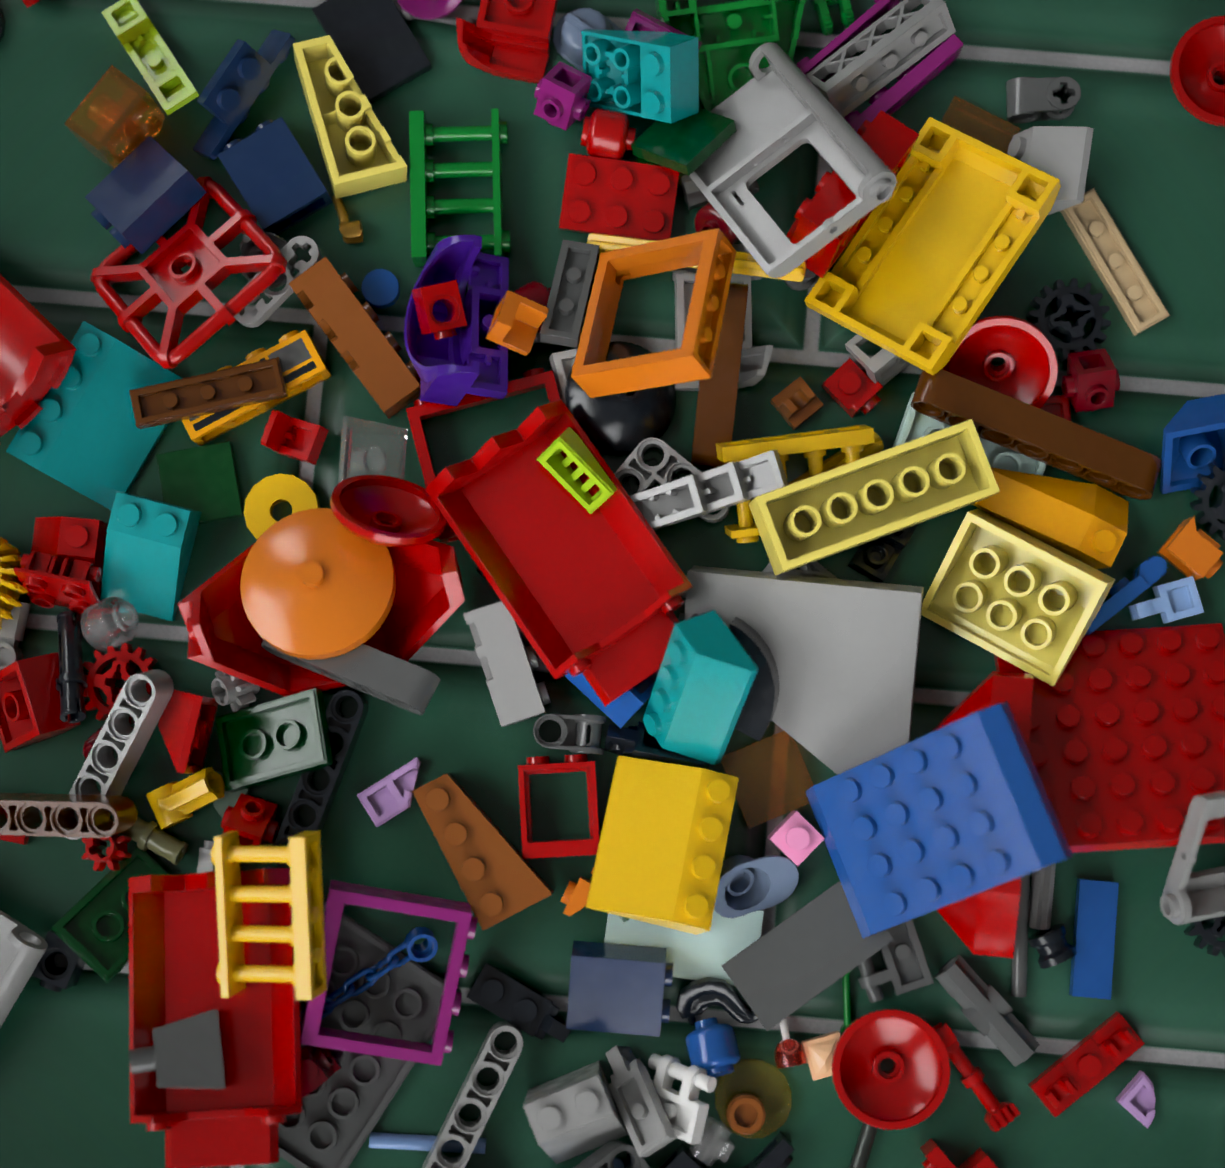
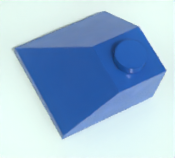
M1225 394L1187 401L1163 429L1160 491L1162 494L1191 489V487H1201L1202 482L1198 479L1197 475L1200 473L1208 476L1211 473L1208 464L1211 462L1218 468L1223 467V458H1225Z

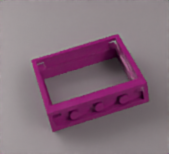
M331 880L324 913L327 988L344 903L456 922L432 1044L320 1027L327 990L316 998L307 1000L301 1028V1044L441 1066L444 1053L450 1054L452 1050L454 1030L449 1029L451 1016H458L460 1011L462 992H457L459 977L466 978L470 955L464 954L467 939H474L477 927V917L472 916L470 904Z

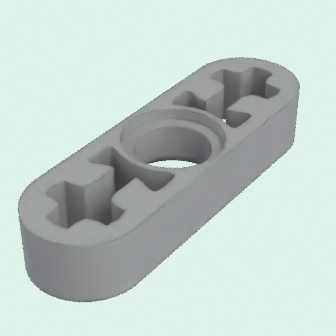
M297 236L292 238L281 249L284 258L290 266L298 259L295 253L298 248L307 250L310 247L311 249L308 253L311 259L307 263L301 259L293 266L298 272L295 277L286 267V272L284 273L287 277L286 286L278 292L270 291L268 288L263 291L272 300L267 304L261 298L255 305L258 312L253 317L250 314L242 317L245 310L240 311L235 316V319L240 324L249 328L260 326L293 294L294 291L288 283L322 259L321 250L313 239L307 236ZM258 272L247 284H249L261 272ZM260 296L255 298L250 304L255 303L260 298Z

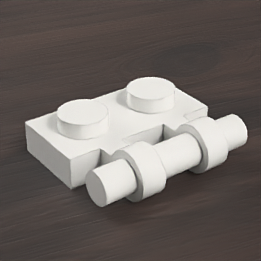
M656 1053L652 1054L648 1060V1066L656 1070L652 1083L676 1137L689 1144H701L709 1104L698 1100L700 1090L709 1093L713 1092L717 1084L716 1078L707 1075L705 1069L696 1065L688 1067L681 1064L679 1058L669 1054L664 1056ZM674 1079L682 1081L680 1092L672 1089Z

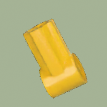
M209 767L179 782L174 781L147 793L146 797L160 829L164 830L191 818L193 812L225 797V784L221 775L215 772L212 767Z

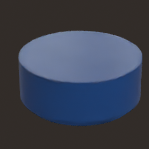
M376 269L369 272L363 279L362 293L371 306L384 309L396 303L400 296V285L393 273L385 269Z

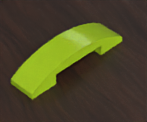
M120 0L101 12L167 115L200 96L137 0Z

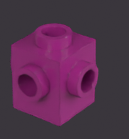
M559 61L539 81L535 89L534 97L537 99L534 115L566 131L576 120L581 121L589 109L590 100L587 99L592 77Z

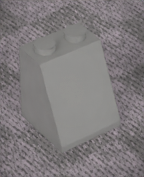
M600 1060L527 1091L523 1107L538 1145L556 1164L628 1135V1131L608 1087L609 1083Z

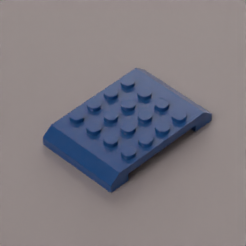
M1008 702L975 712L818 783L805 791L821 834L825 838V844L862 938L872 936L906 921L1073 857Z

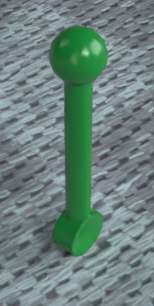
M850 972L842 977L844 1025L840 1028V1035L851 1024Z

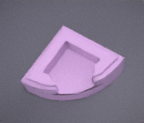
M1140 1070L1115 1100L1143 1126L1148 1128L1155 1117V1093L1151 1080Z

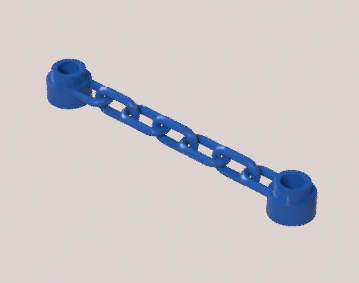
M425 927L413 928L406 935L405 941L393 948L384 959L348 978L342 987L325 998L323 1008L325 1011L322 1013L321 1020L348 998L355 997L373 986L378 978L393 968H399L410 960L426 962L432 959L438 950V943L433 932ZM425 938L422 943L414 944L416 940ZM406 948L408 955L399 961V957L395 954ZM385 964H388L386 967H384V968L381 969L380 971H378V972L376 971V970H378L379 968H381L382 966H384ZM365 975L368 982L355 990V986L352 983ZM344 993V995L333 1001L334 998ZM305 1008L300 1011V1030L302 1028Z

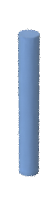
M371 1132L369 1148L430 1151L437 1135ZM479 1138L472 1152L473 1154L486 1153V1138ZM448 1140L443 1144L441 1151L461 1153L463 1146L457 1140Z

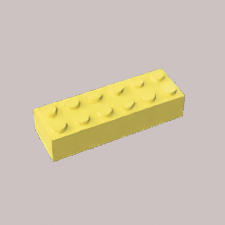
M970 419L755 497L748 505L774 574L777 576L982 501L997 494L1000 490L973 420Z

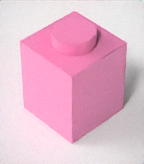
M792 810L767 836L796 866H799L825 839L795 810Z

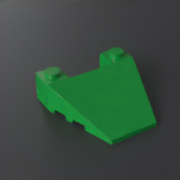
M655 0L657 15L660 21L689 36L698 37V41L702 42L698 51L699 99L704 110L709 112L754 78L749 68V59L759 46L769 42L777 43L793 61L801 28L800 23L804 4H806V0H743L697 7L696 0ZM765 56L759 63L760 69L770 65Z

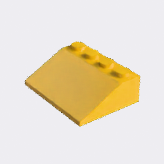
M618 756L585 908L695 935L710 931L739 778L704 768Z

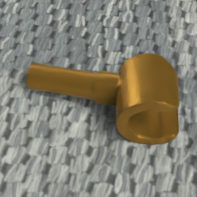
M333 196L332 201L339 216V229L344 242L347 244L363 242L361 221H349L342 198L335 199Z

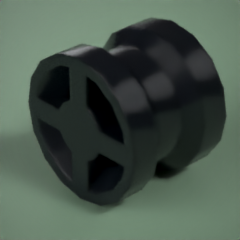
M1063 924L1050 926L1049 930L1038 931L1027 939L1030 946L1037 950L1039 954L1038 963L1042 969L1061 964L1077 953L1074 946L1068 944L1065 938L1067 931Z

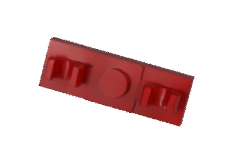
M1116 1011L1031 1081L1028 1086L1056 1118L1145 1043L1124 1017Z

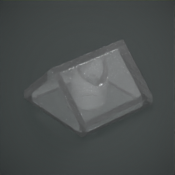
M344 416L338 484L345 479L360 475H385L404 479L408 429Z

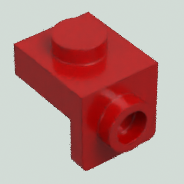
M274 409L265 425L260 443L283 456L316 465L329 430L320 425L290 417Z

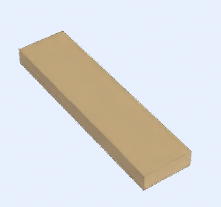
M1094 188L1084 193L1083 203L1060 211L1134 336L1170 316Z

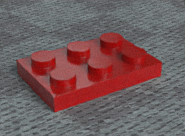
M569 153L559 229L655 241L669 239L671 237L680 172L664 166Z

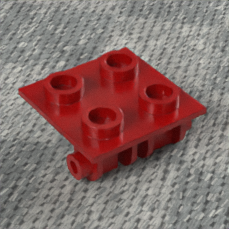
M32 551L30 554H23L21 568L14 567L13 569L21 585L27 589L29 599L37 606L43 608H53L54 605L67 607L70 611L78 612L85 616L91 615V612L103 615L105 613L92 586V582L97 583L101 576V568L95 567L94 562L74 559L73 562L72 558L66 557L61 566L60 556L55 555L53 557L51 554Z

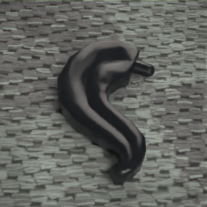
M706 977L694 980L679 990L676 1009L682 1019L688 1018L690 1025H695V1016L702 1015L705 1009L713 1005L721 1006L739 1023L749 1024L759 1020L752 1009L746 1006L734 987L723 979Z

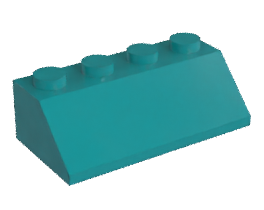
M715 610L674 625L643 717L647 732L656 738L663 749L712 765L722 761L758 671L754 662Z

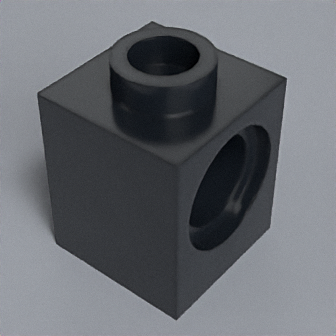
M49 930L45 937L48 947L31 976L41 979L39 984L42 987L61 992L62 989L66 990L77 985L86 963L52 930ZM57 952L63 953L68 959V967L65 972L58 970L54 964V957Z

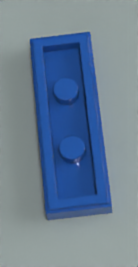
M1077 878L1073 946L1077 953L1071 959L1069 995L1111 1000L1118 882Z

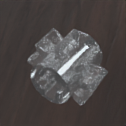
M707 1116L701 1144H691L688 1151L709 1166H713L717 1158L726 1163L735 1148L734 1142L729 1140L733 1131L719 1120Z

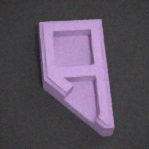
M418 757L357 794L376 828L411 807L412 791L415 790L421 764Z

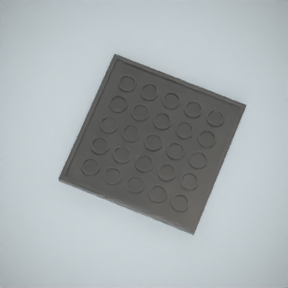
M323 900L324 913L327 903L325 900ZM342 913L326 997L342 987L348 978L364 968L372 967L395 948V946L345 913ZM402 951L395 954L399 957V961L407 956ZM410 960L403 966L393 968L378 978L373 986L361 994L350 997L336 1006L333 1012L321 1020L320 1027L428 1044L434 1034L445 979L419 962ZM385 964L384 966H382L381 968H379V969L376 970V971H377V972L380 971L381 969H383L384 967H386L388 964ZM364 975L352 984L356 990L368 981ZM344 993L334 998L333 1001L344 995ZM300 1000V1011L306 1007L307 1000ZM329 1049L342 1068L335 1072L326 1082L302 1098V1113L286 1115L285 1123H278L279 1156L296 1168H348L416 1062Z

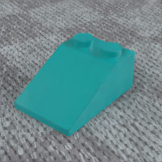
M116 492L107 527L100 602L174 621L201 512L132 493Z

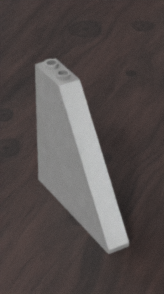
M695 565L688 570L685 576L693 587L682 596V598H686L685 613H680L678 620L682 622L689 619L694 613L701 615L702 613L715 610L727 627H729L735 617L751 626L766 642L778 669L779 698L772 721L837 775L910 742L924 587L791 574L775 576L774 573Z

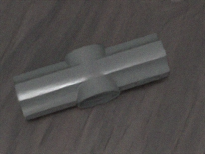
M958 954L940 968L934 976L938 983L962 1007L961 1012L984 1037L987 1035L1013 1066L1016 1067L1020 1063L1025 1062L1035 1053L1036 1048L1040 1045L1035 1040V1037L1011 1013L1013 1009L990 984L986 985L961 955Z

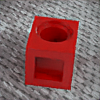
M457 280L411 290L422 335L433 333L435 340L457 335V327L467 325ZM436 301H441L447 308V317L443 322L438 321L433 315L432 309Z

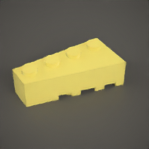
M330 35L293 43L295 64L335 199L406 182L407 165L393 146L389 134L374 114L370 102L354 80V75Z

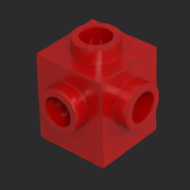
M241 793L235 806H228L225 810L221 822V828H224L223 834L231 830H239V846H266L267 843L274 844L281 824L275 821L278 805Z

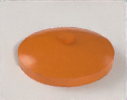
M331 508L308 509L282 518L269 527L255 542L242 570L240 583L241 599L250 623L271 646L297 658L312 660L328 659L356 649L378 631L387 618L394 601L396 571L387 546L371 543L350 532L339 522Z

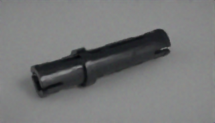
M64 611L57 615L59 676L56 678V689L60 692V720L66 722L68 720L67 715L69 714V723H78L86 718L84 690L88 687L87 677L83 674L82 615L76 612L74 614L75 620H73V611Z

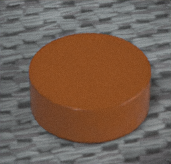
M751 1093L735 1095L730 1099L726 1107L728 1124L739 1134H754L761 1129L765 1122L766 1112L763 1103L757 1096Z

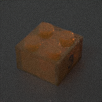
M111 65L64 124L87 150L112 169H115L149 135L154 138L160 132L163 120L166 117L145 89Z

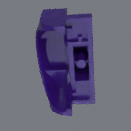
M455 235L439 241L425 263L424 269L413 288L417 289L457 280L467 325L457 327L456 336L435 340L433 333L422 335L411 293L405 316L404 339L408 356L421 378L420 401L458 406L465 394L504 399L508 393V348L487 340L486 336L495 309L509 290V258L480 253L482 249V236ZM468 282V292L465 295V290ZM436 301L432 312L438 321L443 322L447 317V308L441 301Z

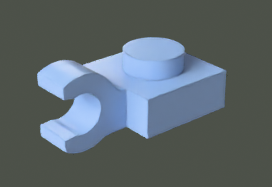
M1193 576L1152 587L1155 599L1128 606L1132 621L1160 613L1163 624L1204 613Z

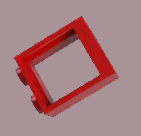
M587 754L564 755L565 763L549 764V756L526 757V765H518L523 859L597 855L600 830L596 761H588ZM586 771L590 838L533 841L530 774Z

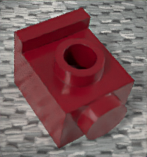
M306 1045L301 1049L302 1098L314 1091L342 1068L329 1048Z

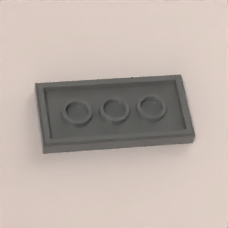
M839 881L722 965V968L766 1031H768L894 939L888 930L862 938Z

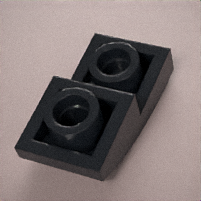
M918 524L860 545L848 566L873 582L882 583Z

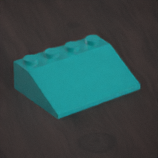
M83 321L71 341V344L76 347V351L58 389L50 388L39 402L43 409L24 428H19L6 452L112 511L116 492H129L169 424L145 429L137 428L129 390L182 378L168 369L162 368L161 365L123 342Z

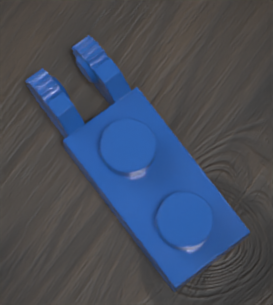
M1158 555L1149 557L1133 571V580L1131 582L1124 577L1111 587L1109 594L1112 597L1102 604L1085 636L1090 635L1163 577L1168 568V563L1165 562L1166 559H1163L1162 556L1158 557Z

